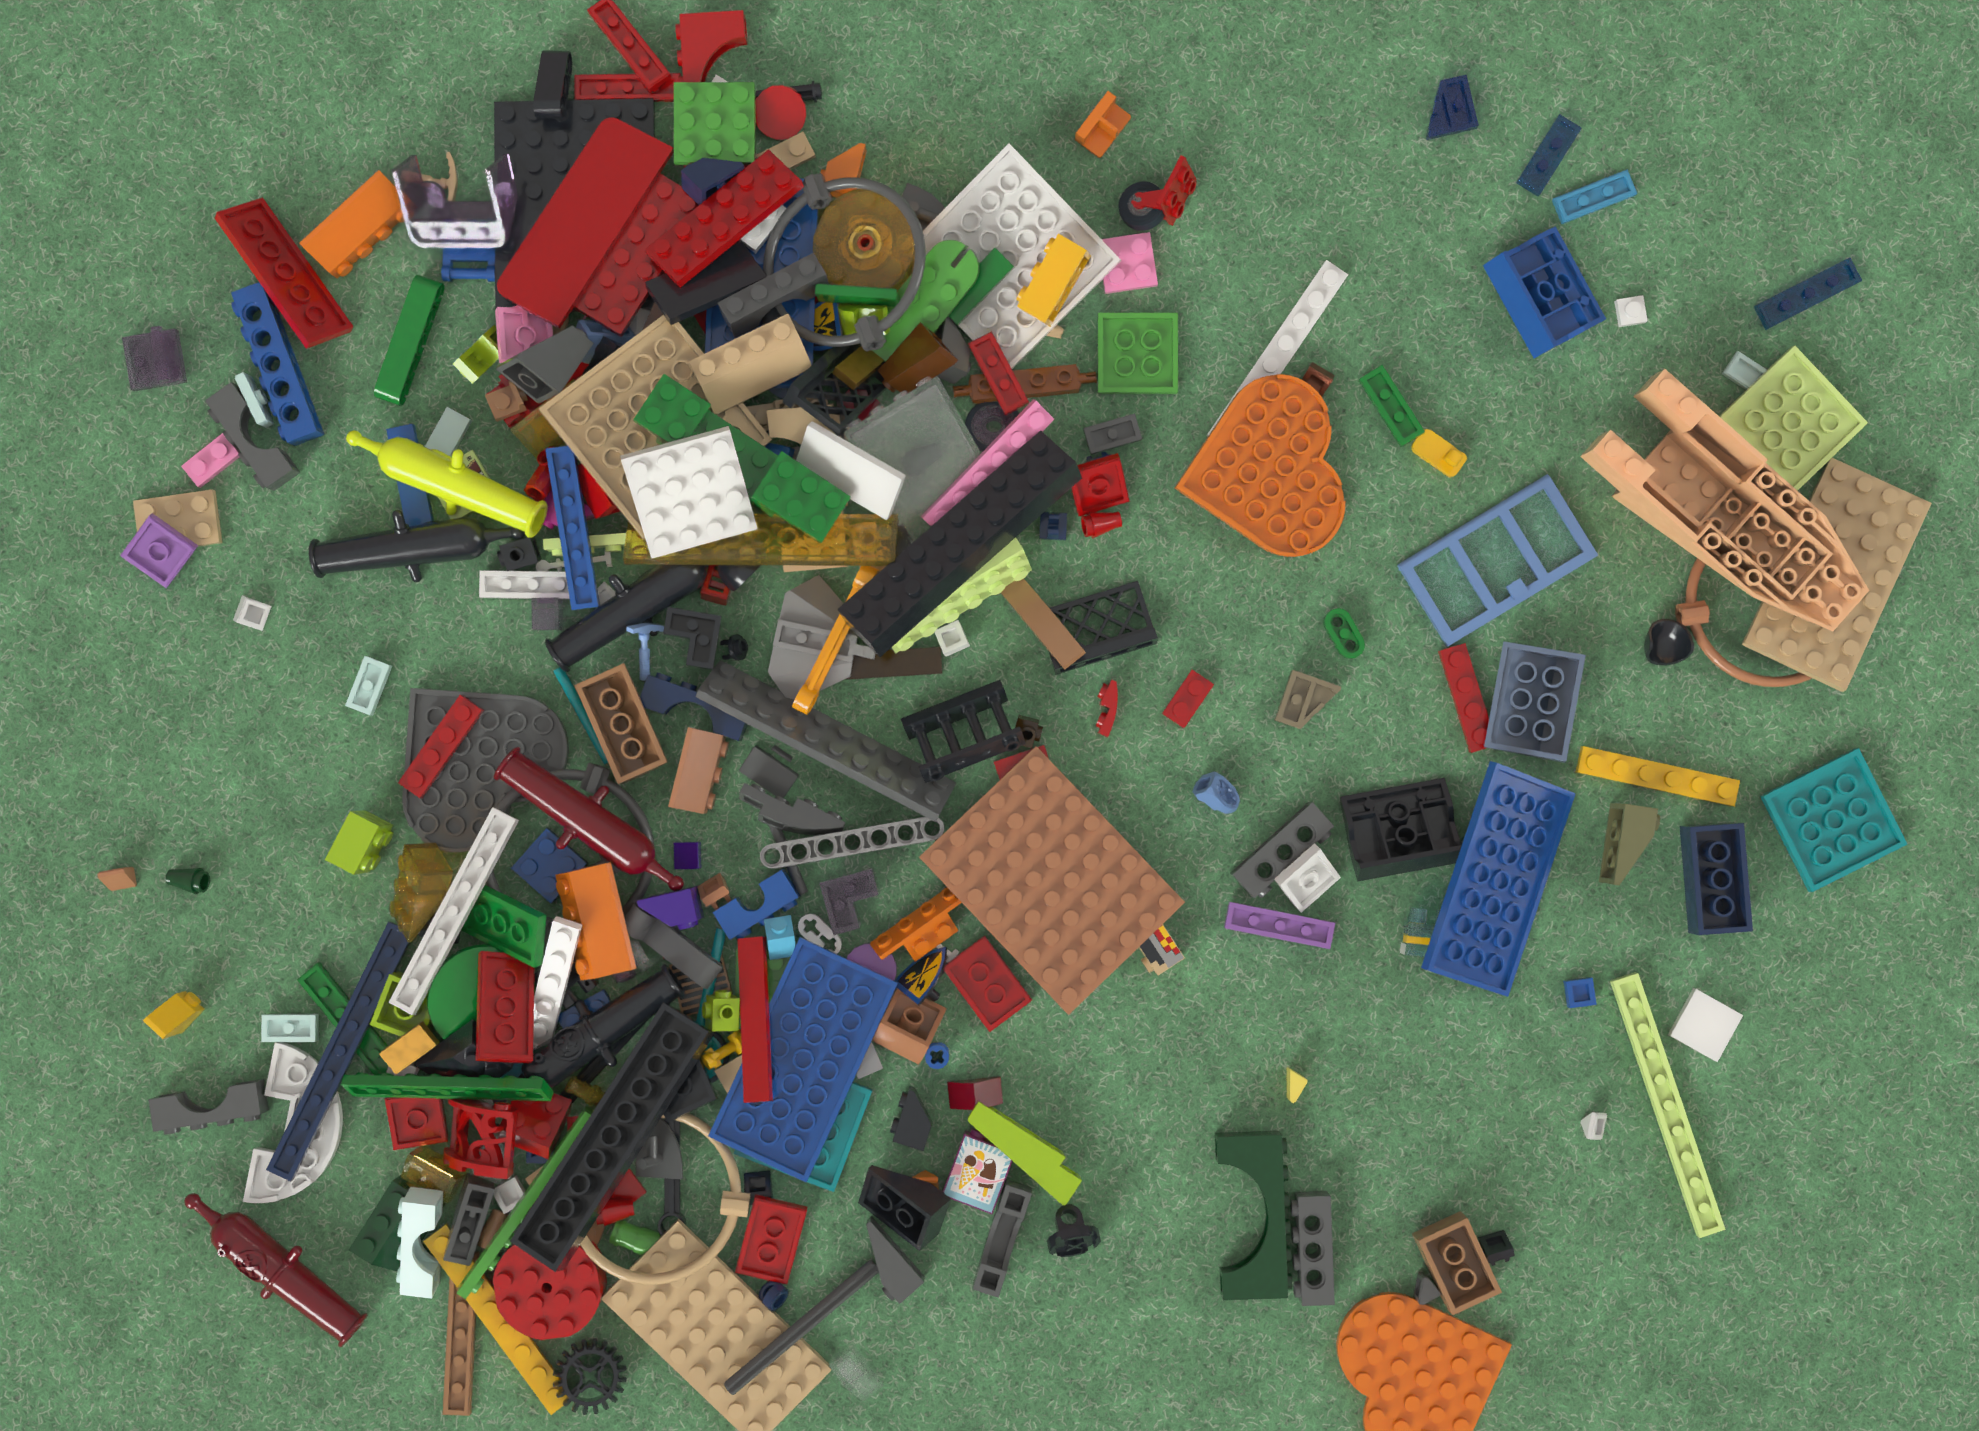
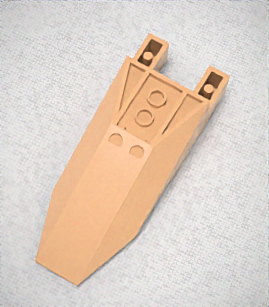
M1666 369L1650 377L1634 395V398L1671 429L1666 436L1643 459L1612 430H1609L1598 436L1580 457L1617 489L1612 495L1615 500L1751 597L1827 630L1834 631L1869 592V589L1826 515L1765 463L1768 460Z

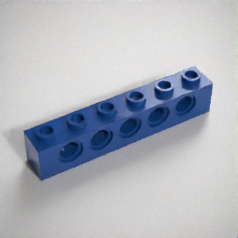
M260 282L231 292L234 302H231L232 309L242 321L241 333L246 342H249L251 345L250 357L254 365L259 367L262 376L259 377V381L264 391H268L271 401L268 402L272 414L275 417L277 416L280 426H278L280 437L283 441L297 446L325 435L278 308ZM261 310L262 315L260 319L253 321L254 313ZM267 335H270V343L266 346H263V338ZM279 359V368L275 371H272V363L275 360ZM289 384V392L281 396V388ZM294 409H298L299 415L297 419L291 421L290 413Z

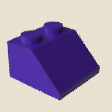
M697 886L646 897L637 901L638 907L670 927L678 925L679 930L695 927V925L699 924L698 920L704 918Z

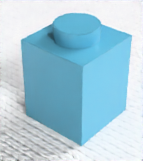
M791 915L764 919L769 959L791 957L795 949Z

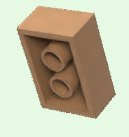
M1461 1211L1412 1233L1438 1291L1442 1294L1440 1296L1443 1303L1452 1315L1502 1293L1468 1218Z

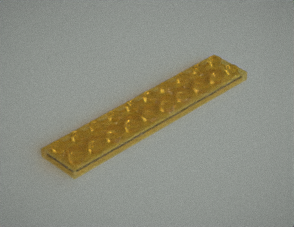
M754 514L757 525L756 530L656 558H651L646 539L643 540L628 521L623 552L625 564L887 566L890 562H895L899 519L898 514H891L887 520L877 514H840L820 544L776 514L772 517L767 514Z

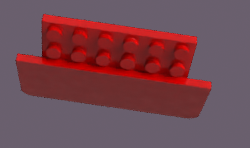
M617 118L604 119L497 281L498 292L504 298L559 329L574 308L622 337L649 296L645 282L662 275L664 272L647 255L645 249L699 206L682 189V186L660 174L673 155L674 148Z

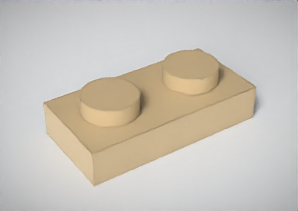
M804 132L769 148L790 170L816 158ZM765 150V151H763V152L757 154L756 157L758 158L759 156H761V155H762L764 152H766L767 150Z

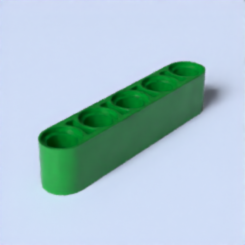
M416 275L413 278L374 388L375 398L399 406L405 403L406 397L404 396L409 393L415 376L413 371L417 370L424 350L422 345H426L433 325L431 320L435 319L442 299L440 295L443 296L444 283L421 275Z

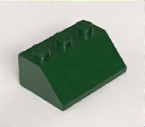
M402 1175L395 1178L352 1243L349 1251L371 1265L398 1272L401 1266V1260H397V1252L401 1244V1237H398V1227L402 1220V1214L398 1213L401 1197L406 1196L410 1187H421ZM428 1231L420 1234L421 1242L423 1241Z

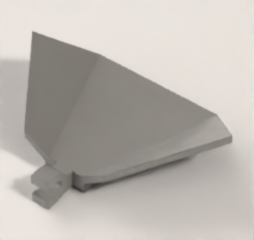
M820 575L785 593L773 641L768 673L783 695L794 700L801 687L805 684L840 614L837 609L844 604ZM851 628L819 691L851 677L854 655L875 659L876 653L870 647L857 644L858 635Z

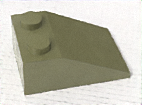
M1610 803L1599 882L1620 886L1654 837L1655 831L1659 828L1660 816L1657 814V808Z

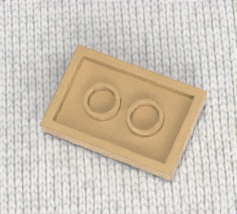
M215 490L133 501L137 532L148 516L153 513L197 544L198 547L222 543Z

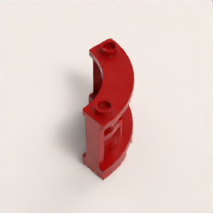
M448 1099V1103L454 1108L450 1147H445L443 1150V1163L449 1164V1168L460 1172H465L467 1168L474 1169L473 1175L508 1179L513 1175L516 1124L519 1108H513L511 1103L495 1102L493 1105L478 1099ZM498 1117L507 1120L506 1137L496 1139L493 1133L501 1132L505 1126H496L495 1120ZM469 1119L472 1120L482 1140L474 1141L470 1146L468 1144ZM501 1143H505L504 1160L499 1147Z

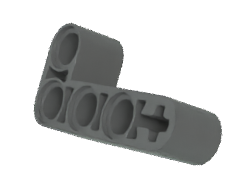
M634 903L624 916L629 936L645 942L699 986L708 989L722 970L723 965L674 926H668L638 907L637 903Z

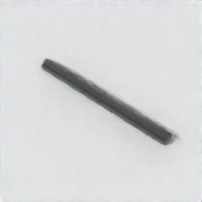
M872 1260L866 1262L726 1380L724 1386L731 1395H735L877 1275L879 1271L876 1264Z

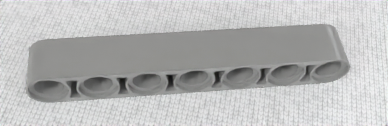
M921 817L766 845L761 850L760 860L764 866L770 869H778L931 842L942 836L944 824L940 818L937 819L936 823L939 825L940 831L935 836L927 835L924 830L925 824L933 820ZM902 826H909L913 830V837L908 841L901 840L898 836V830ZM881 830L887 835V840L883 845H875L872 842L871 836L875 831ZM850 835L858 836L860 839V846L855 850H849L845 846V840ZM823 840H830L834 845L833 851L828 855H823L819 852L818 846ZM802 844L806 847L807 854L803 859H795L793 857L792 849L794 846ZM771 849H776L780 853V859L775 864H769L765 859L766 853Z

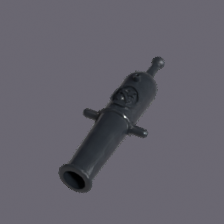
M395 510L392 513L395 524L393 529L322 542L318 539H313L310 541L308 554L312 571L318 578H323L326 574L405 566L409 570L412 581L418 583L422 579L419 568L421 564L471 560L485 552L489 543L506 538L522 539L525 536V532L512 526L499 529L486 528L482 522L471 517L429 521L420 525L409 526L405 522L402 511Z
M732 537L724 538L709 551L698 555L689 551L677 552L653 569L643 573L630 585L624 584L616 574H612L609 577V582L616 590L615 595L555 638H546L545 645L550 655L564 672H570V666L627 633L626 626L653 623V616L697 591L704 584L707 567L725 552L733 551L736 547L735 539ZM651 631L649 635L657 636L659 631Z
M662 964L660 971L594 1012L588 1009L584 1000H577L575 1008L580 1015L579 1021L565 1027L552 1038L533 1049V1061L531 1063H522V1073L518 1078L529 1079L531 1076H538L543 1078L552 1088L598 1055L603 1056L608 1066H616L617 1058L612 1051V1045L655 1015L663 1002L670 1004L678 997L685 998L684 988L673 971L666 964ZM492 1100V1102H507V1100Z

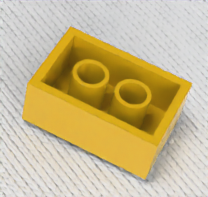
M1059 233L1056 238L1051 237L1044 249V252L1047 253L1042 263L1038 261L1030 274L1033 279L1028 287H1022L1016 298L1019 301L1018 308L1049 327L1053 324L1091 257L1086 249Z

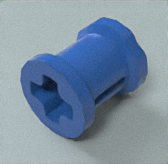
M942 1042L930 1044L925 1053V1060L929 1067L941 1069L947 1065L949 1061L948 1047ZM942 1050L943 1060H932L933 1053L931 1051L938 1052Z

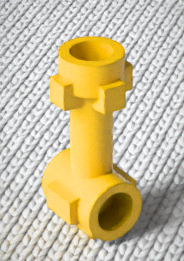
M741 1029L730 1034L727 1037L729 1043L716 1051L709 1048L704 1052L705 1054L701 1056V1059L708 1070L720 1067L722 1065L720 1060L735 1051L738 1056L742 1054Z

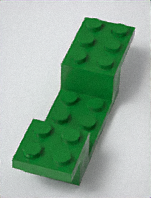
M663 374L633 421L657 436L656 442L660 445L729 426L750 504L770 517L776 514L821 544L851 496L783 451L780 452L779 456L711 412L710 403L666 374Z

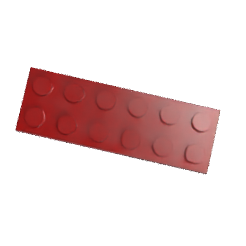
M768 149L649 245L645 251L681 288L804 188L803 182Z
M263 197L216 213L215 220L306 349L352 331L354 326Z

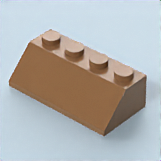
M625 663L575 685L618 784H625L668 763Z

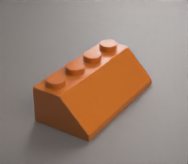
M378 170L299 244L331 275L338 279L340 276L344 277L349 274L353 269V264L359 258L367 257L373 250L372 246L379 240L387 239L392 233V228L397 223H403L409 219L415 207Z
M611 862L556 874V889L561 897L564 919L582 924L575 952V968L580 976V980L595 979L636 969Z

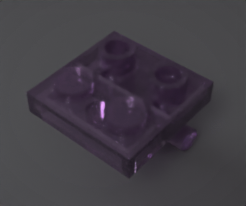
M161 326L151 327L150 333L122 337L130 390L141 391L187 383L179 330L175 328L162 330Z

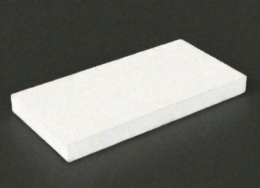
M813 421L807 426L796 461L851 496V500L885 520L892 514L906 477L905 474Z

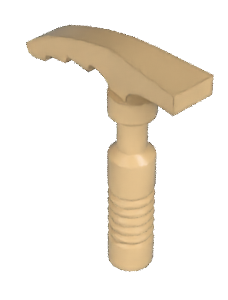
M450 152L446 154L448 166L450 167V177L448 179H435L430 175L399 171L398 181L425 186L436 185L440 186L441 189L448 188V201L455 204L458 180L455 162Z

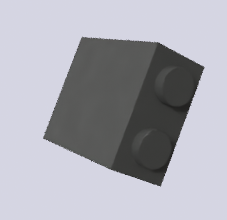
M571 326L504 361L497 366L496 370L539 404L563 390L594 343L587 338L586 333L581 329Z

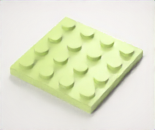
M1796 346L1790 347L1719 416L1768 459L1765 463L1797 491L1868 423Z

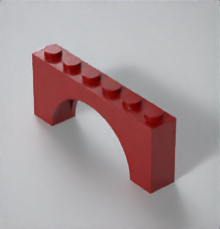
M743 10L679 14L680 23L675 24L677 40H681V50H677L678 66H682L683 76L678 77V82H705L711 67L719 57L735 47L748 45L746 17Z

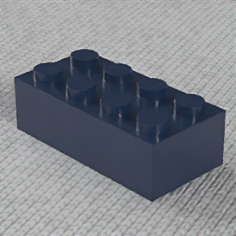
M1729 822L1680 826L1688 933L1710 935L1753 931L1744 823Z

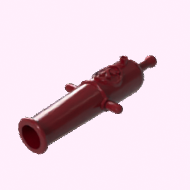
M518 746L513 748L495 771L494 779L496 781L503 780L564 827L563 834L556 841L558 849H564L572 839L578 838L591 850L598 853L608 862H611L612 865L622 872L630 875L648 872L667 883L672 891H679L683 888V879L678 875L674 876L655 859V848L651 840L645 834L602 807L601 802L609 793L607 786L599 787L593 796L587 797L520 753L521 749Z
M196 1193L188 1194L185 1197V1206L189 1209H194L212 1227L210 1232L211 1243L217 1250L218 1255L226 1257L233 1262V1265L252 1281L264 1285L260 1293L261 1298L268 1299L273 1293L338 1340V1347L340 1348L349 1341L368 1317L367 1313L361 1315L298 1260L303 1251L301 1246L296 1245L289 1252L249 1216L240 1212H228L224 1215L216 1212L202 1202L201 1197Z

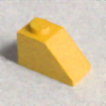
M183 991L173 995L143 1021L162 1039L183 1033L205 1009L200 1005L201 1000L195 994Z

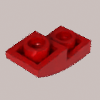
M1110 680L1109 684L1103 683L1097 696L1101 699L1099 705L1107 708L1108 711L1107 713L1101 712L1095 726L1099 727L1097 733L1106 738L1111 732L1117 711L1118 689L1117 682L1114 680Z

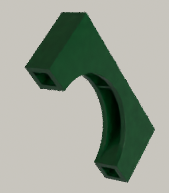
M1279 1131L1215 1133V1159L1217 1163L1234 1166L1251 1176L1262 1192L1266 1210L1264 1230L1254 1250L1238 1263L1219 1267L1220 1294L1223 1300L1288 1298V1290H1292V1275L1287 1273V1263L1291 1262V1248L1286 1246V1235H1290V1221L1285 1219V1208H1289V1194L1284 1192V1181H1288V1167L1283 1165V1154H1287V1140L1282 1138V1134Z

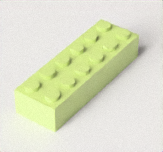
M1016 537L892 646L895 654L909 649L920 638L932 635L943 624L955 621L966 610L978 607L987 597L1001 593L1005 586L1013 581H1020L1025 578L1028 572L1032 571V568Z

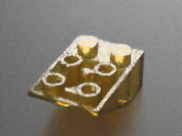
M436 843L404 844L403 853L398 858L399 874L398 878L394 880L395 895L394 900L390 902L389 910L390 915L395 918L398 929L403 933L407 942L414 940L439 908L451 885L453 871Z

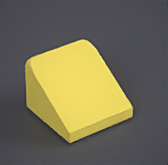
M1287 1067V1098L1294 1103L1306 1086L1307 1079Z

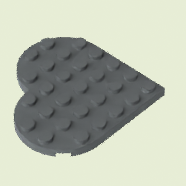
M410 688L404 773L459 695H464L484 709V712L423 798L417 797L403 787L402 803L406 820L410 828H413L423 842L433 848L446 852H466L470 850L492 807L495 808L501 799L513 789L503 780L496 781L494 779L498 766L513 748L520 747V753L548 771L566 768L569 757L567 732L560 718L546 704L536 699L519 695ZM520 796L515 802H525L529 800H527L523 796ZM511 806L505 812L508 815L510 814Z

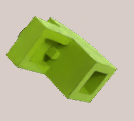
M840 303L838 306L843 335L857 333L854 325L862 317L875 315L880 321L888 315L887 306ZM890 328L883 332L884 335L890 332Z
M494 324L453 363L459 372L472 384L499 359L496 325Z

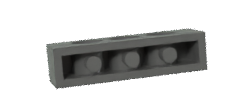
M1308 802L1230 874L1252 898L1257 896L1262 898L1272 889L1270 884L1300 857L1304 851L1316 842L1319 844L1323 843L1331 836L1330 830L1334 825L1313 802ZM1302 826H1306L1310 832L1309 838L1306 841H1300L1297 837V831ZM1282 844H1286L1290 849V854L1286 859H1280L1277 855V849ZM1263 862H1267L1270 866V873L1266 877H1260L1257 873L1258 865Z
M1327 1191L1295 1192V1200H1290L1291 1216L1296 1218V1227H1291L1292 1243L1297 1245V1254H1292L1293 1270L1298 1272V1281H1293L1294 1297L1299 1299L1302 1306L1335 1305L1331 1196ZM1308 1216H1317V1222L1314 1226L1307 1227L1304 1225V1221ZM1309 1243H1317L1318 1249L1312 1254L1305 1252V1248ZM1318 1270L1319 1276L1313 1281L1306 1279L1309 1271Z

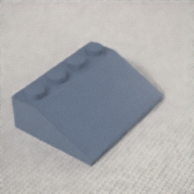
M1503 641L1484 747L1566 763L1586 655Z

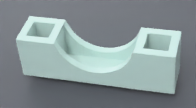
M410 1187L406 1196L400 1199L398 1213L402 1214V1220L398 1227V1237H401V1244L398 1248L397 1260H401V1266L396 1277V1282L400 1283V1295L432 1299L439 1285L440 1264L434 1256L425 1250L421 1243L420 1234L434 1230L441 1218L443 1191Z

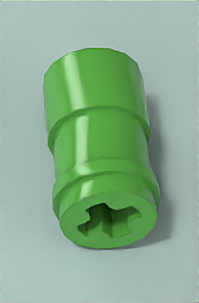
M620 1220L615 1223L609 1243L614 1244L615 1247L620 1246L631 1250L633 1253L642 1256L655 1244L661 1235L658 1231L627 1223L626 1220Z

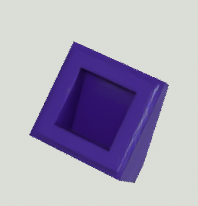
M701 842L673 843L674 869H701Z

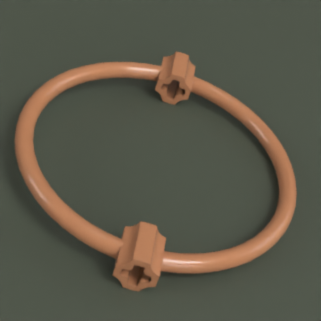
M1697 558L1688 578L1686 601L1676 605L1675 615L1677 622L1685 627L1690 626L1692 634L1704 654L1725 673L1753 685L1786 687L1812 679L1800 672L1777 677L1756 675L1736 667L1716 651L1701 624L1709 623L1710 612L1705 600L1697 601L1698 583L1706 565Z

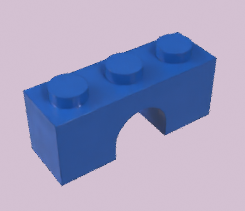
M784 869L759 883L765 895L764 903L760 909L751 910L746 908L740 898L737 897L713 912L729 940L735 936L737 939L744 938L752 933L750 927L759 922L763 926L764 919L775 918L772 914L782 908L786 912L798 904L795 899L801 895L798 894Z

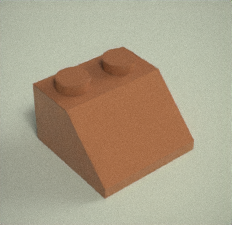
M897 988L872 1041L920 1064L947 1008L927 998L919 1006Z

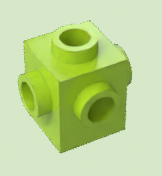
M716 990L715 995H706V1002L702 1004V1016L705 1019V1027L712 1032L738 1031L740 998L731 994L729 990Z

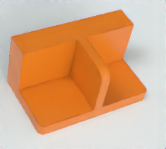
M1109 91L1106 92L1075 135V141L1098 158L1104 155L1131 119L1130 114L1115 104L1116 96Z

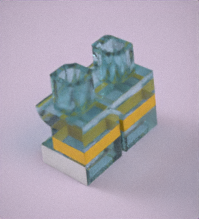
M1411 907L1408 921H1404L1403 925L1404 935L1400 947L1401 954L1425 957L1435 924L1426 923L1427 909ZM1436 910L1435 924L1440 910Z

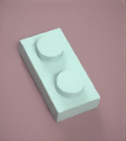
M364 656L345 706L373 716L392 665Z
M319 1014L262 1015L261 1042L319 1041Z

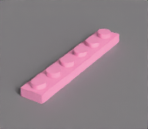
M1033 399L920 517L930 526L934 525L1040 430L1043 432L1054 418Z

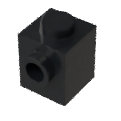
M526 536L522 539L499 545L500 551H497L501 566H506L507 571L532 565L542 560L535 536L532 538Z

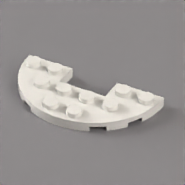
M275 1042L264 1096L290 1100L285 1126L286 1130L319 1062L298 1047L284 1042ZM338 1091L293 1181L290 1182L266 1170L275 1150L261 1147L253 1149L243 1202L269 1203L287 1198L307 1188L323 1174L335 1156L342 1135L343 1112Z

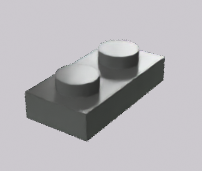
M1135 413L1083 428L1090 455L1142 441Z

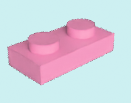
M222 433L181 467L196 486L201 488L237 460L240 451Z

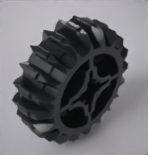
M597 1338L592 1339V1346L587 1347L586 1339H582L581 1344L583 1348L578 1349L577 1345L572 1343L571 1348L574 1351L572 1354L567 1350L562 1351L563 1356L567 1360L557 1359L556 1365L562 1367V1370H554L553 1376L561 1377V1380L554 1381L553 1387L562 1386L563 1389L559 1390L556 1396L560 1398L567 1395L563 1405L566 1407L573 1401V1412H576L579 1405H582L583 1415H587L588 1406H593L594 1414H598V1404L602 1403L603 1408L607 1410L609 1409L606 1401L608 1398L614 1403L618 1401L613 1392L623 1393L624 1388L617 1385V1383L627 1381L626 1376L619 1375L620 1372L626 1371L627 1368L626 1365L617 1366L623 1360L622 1355H618L615 1358L612 1357L617 1350L615 1346L611 1347L607 1352V1341L604 1340L599 1348L597 1347ZM586 1354L602 1356L591 1365H586L577 1359ZM608 1362L613 1370V1377L609 1387L600 1378V1373ZM571 1365L580 1375L576 1386L572 1390L567 1384V1372ZM583 1370H587L589 1373L596 1370L597 1373L594 1375L597 1383L592 1380L583 1383L585 1378ZM587 1388H595L602 1393L594 1398L578 1396Z

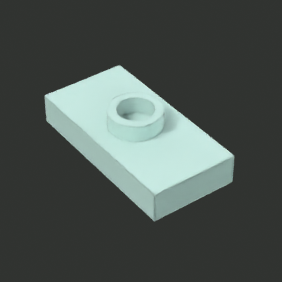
M244 372L236 375L235 380L256 424L265 428L274 425L273 419L265 405L268 403V399L263 390L257 388L252 376Z

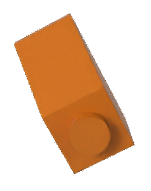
M859 143L828 161L826 170L821 169L820 172L825 180L830 181L845 177L860 178L867 153L866 144ZM857 188L840 189L830 193L832 197L854 202Z

